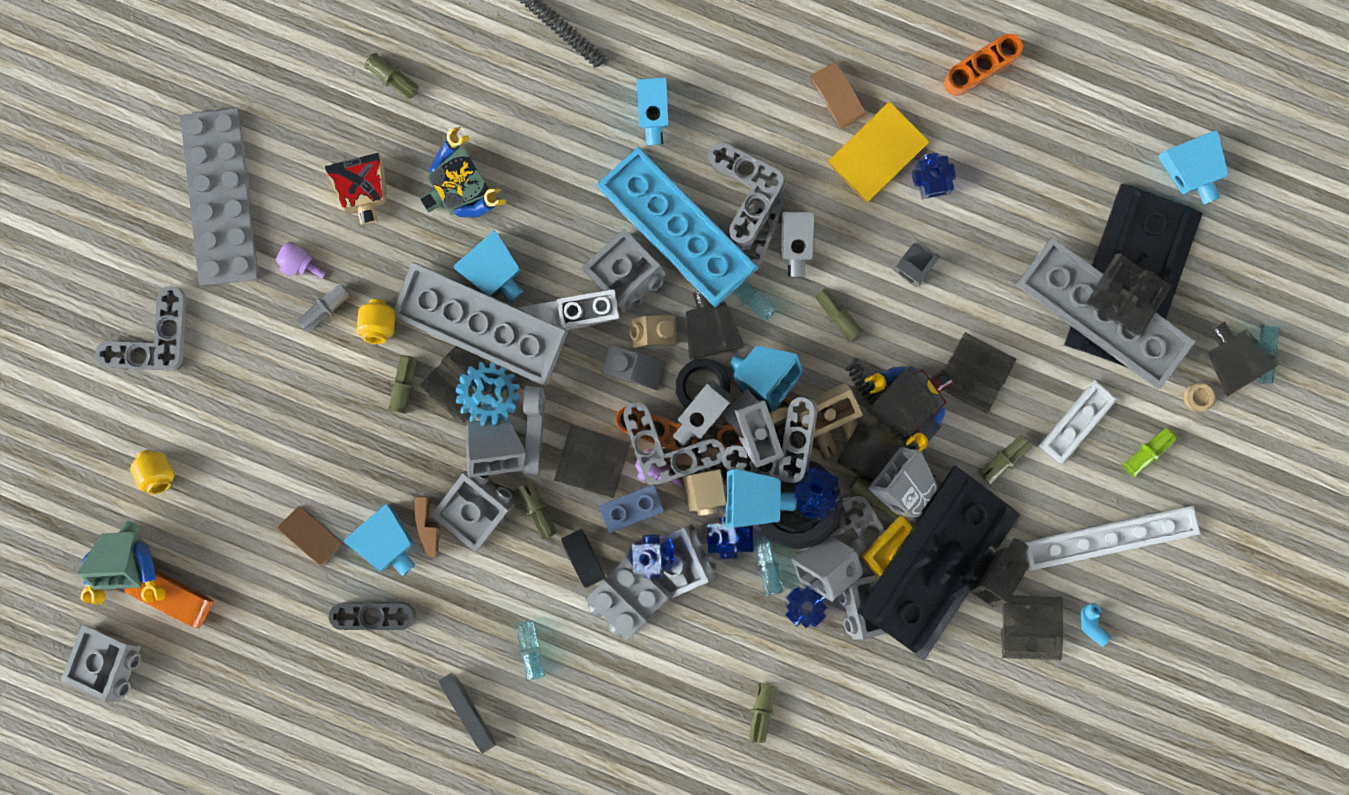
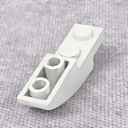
M614 289L518 307L566 330L620 319Z

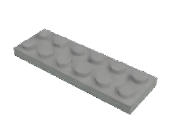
M232 108L180 115L199 286L207 287L259 280L240 110Z
M1053 237L1049 239L1016 284L1025 293L1157 389L1162 388L1196 342Z
M412 262L394 308L395 318L541 385L548 384L569 332L560 326L416 262Z

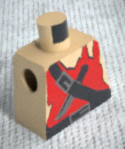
M374 153L325 166L327 175L343 210L347 213L358 212L361 226L377 223L375 207L387 204L383 157L379 153Z

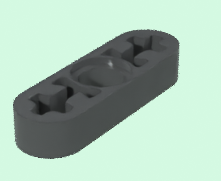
M340 603L333 606L329 612V622L338 630H404L410 627L416 618L414 608L407 603ZM355 607H360L358 613L360 625L355 624L357 619L345 620V624H341V619H336V614L340 613L342 608H345V613L355 614L357 613ZM385 607H389L388 614L398 613L400 608H403L404 613L409 614V619L404 620L403 625L400 624L399 619H388L389 625H385L387 617ZM368 608H375L380 613V620L375 625L368 624L364 618Z
M451 672L441 678L439 683L480 752L484 753L496 746L492 734L456 675Z

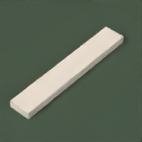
M1188 506L1021 543L1027 569L1032 571L1200 535L1195 508L1194 506Z

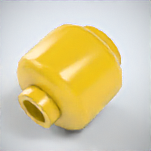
M372 299L369 303L359 308L356 330L365 342L383 344L394 335L395 310L388 306L386 301Z
M150 449L138 453L130 467L131 474L139 490L150 495L160 494L169 489L175 476L167 456L162 452H153Z

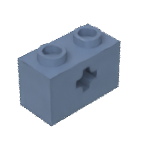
M654 485L599 505L609 533L664 512Z

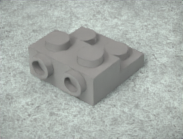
M625 229L582 267L583 271L602 291L615 290L617 306L623 314L627 310L633 311L637 309L642 303L641 297L649 290L656 291L664 282L663 277L666 275L660 264Z
M466 470L431 516L474 552H477L516 503L511 500L512 494L506 488H496L488 481L490 479L489 475L468 478Z
M692 524L635 550L640 564L671 593L667 600L716 578L714 574L717 571L716 563L710 555L706 556L702 547L705 544L703 534L699 529H694Z
M628 554L585 600L589 603L588 609L594 616H603L610 623L609 629L616 637L621 638L623 636L628 640L671 596V593L636 559Z
M876 574L860 577L838 596L840 604L846 608L847 617L844 619V628L847 634L852 636V640L867 639L886 634L857 613L879 579Z
M82 624L61 680L103 701L120 702L121 698H124L130 691L131 685L128 680L132 670H135L141 662V655L139 654L141 646L120 636H113L93 626Z

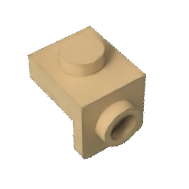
M656 315L632 319L630 336L633 340V347L678 344L676 316Z

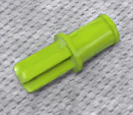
M1163 429L1147 444L1142 443L1140 445L1141 449L1122 464L1123 467L1135 478L1153 461H1159L1158 457L1176 442V436L1169 429Z

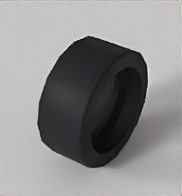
M695 359L687 363L679 371L676 379V395L686 409L693 401L686 392V381L697 370L713 372L720 382V387L730 393L729 376L718 362L710 359Z
M579 529L561 538L565 551L584 588L605 579V574L583 529Z

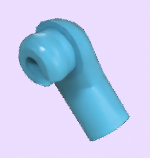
M1087 604L1081 610V629L1103 647L1110 640L1111 635L1099 626V614L1102 613V610L1098 604Z

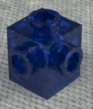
M938 153L921 156L922 160L918 161L915 165V170H912L913 183L915 187H919L921 200L951 194L954 190L953 180L956 179L954 164L949 163L948 156L939 157Z
M810 467L805 481L798 482L794 493V498L797 499V510L801 511L808 518L818 519L819 517L826 520L829 511H835L840 494L836 493L838 490V476Z
M726 517L718 518L719 523L707 524L706 540L708 554H720V559H737V553L754 552L753 525L728 529L726 528Z
M658 534L643 535L641 540L633 543L629 553V560L631 565H633V573L644 574V578L653 579L662 577L664 572L674 567L672 538H660Z
M806 585L802 588L796 586L785 597L788 601L784 606L789 610L785 615L796 627L802 624L805 628L809 625L814 628L826 617L823 613L828 609L823 604L826 598L816 591L810 590ZM805 602L812 604V610L809 613H804L801 609L802 604Z

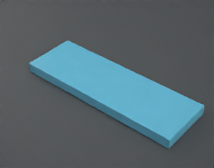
M639 146L596 184L597 188L715 308L758 270V266Z

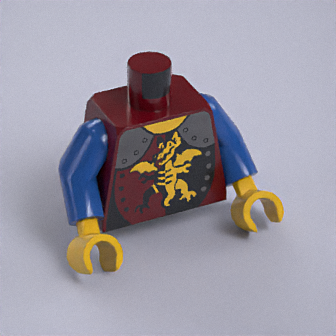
M913 366L892 367L867 377L865 382L872 380L875 383V389L870 391V393H881L905 429L912 436L906 441V444L909 445L912 441H915L919 446L918 450L923 451L928 446L929 440L938 432L945 416L943 406L947 402L940 392L953 384L946 371L942 369L929 378L923 369L918 371Z

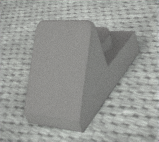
M610 345L602 374L657 391L666 363L639 352L634 353Z
M765 400L734 410L743 436L739 437L740 442L755 467L763 466L784 457Z

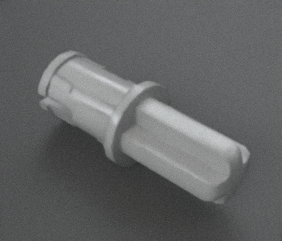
M338 283L322 299H316L317 303L298 319L299 325L305 331L311 332L328 316L332 317V312L351 297L350 293Z

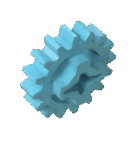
M479 362L478 370H475L472 366L468 367V376L461 374L459 381L462 384H457L455 391L460 394L456 398V403H464L460 412L462 414L470 412L469 421L471 422L476 417L480 418L481 426H484L486 420H490L492 425L495 426L498 417L505 422L508 419L507 412L514 413L516 406L513 403H518L520 396L515 394L519 390V384H512L515 377L514 374L506 376L504 374L506 368L501 367L497 370L493 362H491L489 368H485L483 362ZM472 384L475 393H473L472 397H469L468 388ZM483 390H484L486 393L492 392V393H493V396L491 397L489 394H487V395L484 396V395L482 394V393H483ZM504 390H506L507 400L505 404L503 403V398L500 396Z

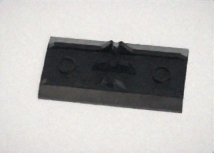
M1120 184L1092 266L1166 320L1203 213L1139 188ZM1070 325L1063 346L1128 368Z
M953 466L857 613L925 660L1020 514L957 466Z

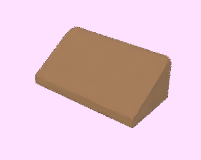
M298 506L277 527L282 534L319 566H324L344 544L301 506Z

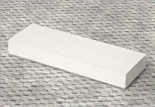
M1094 380L1038 447L1059 465H1063L1118 398Z

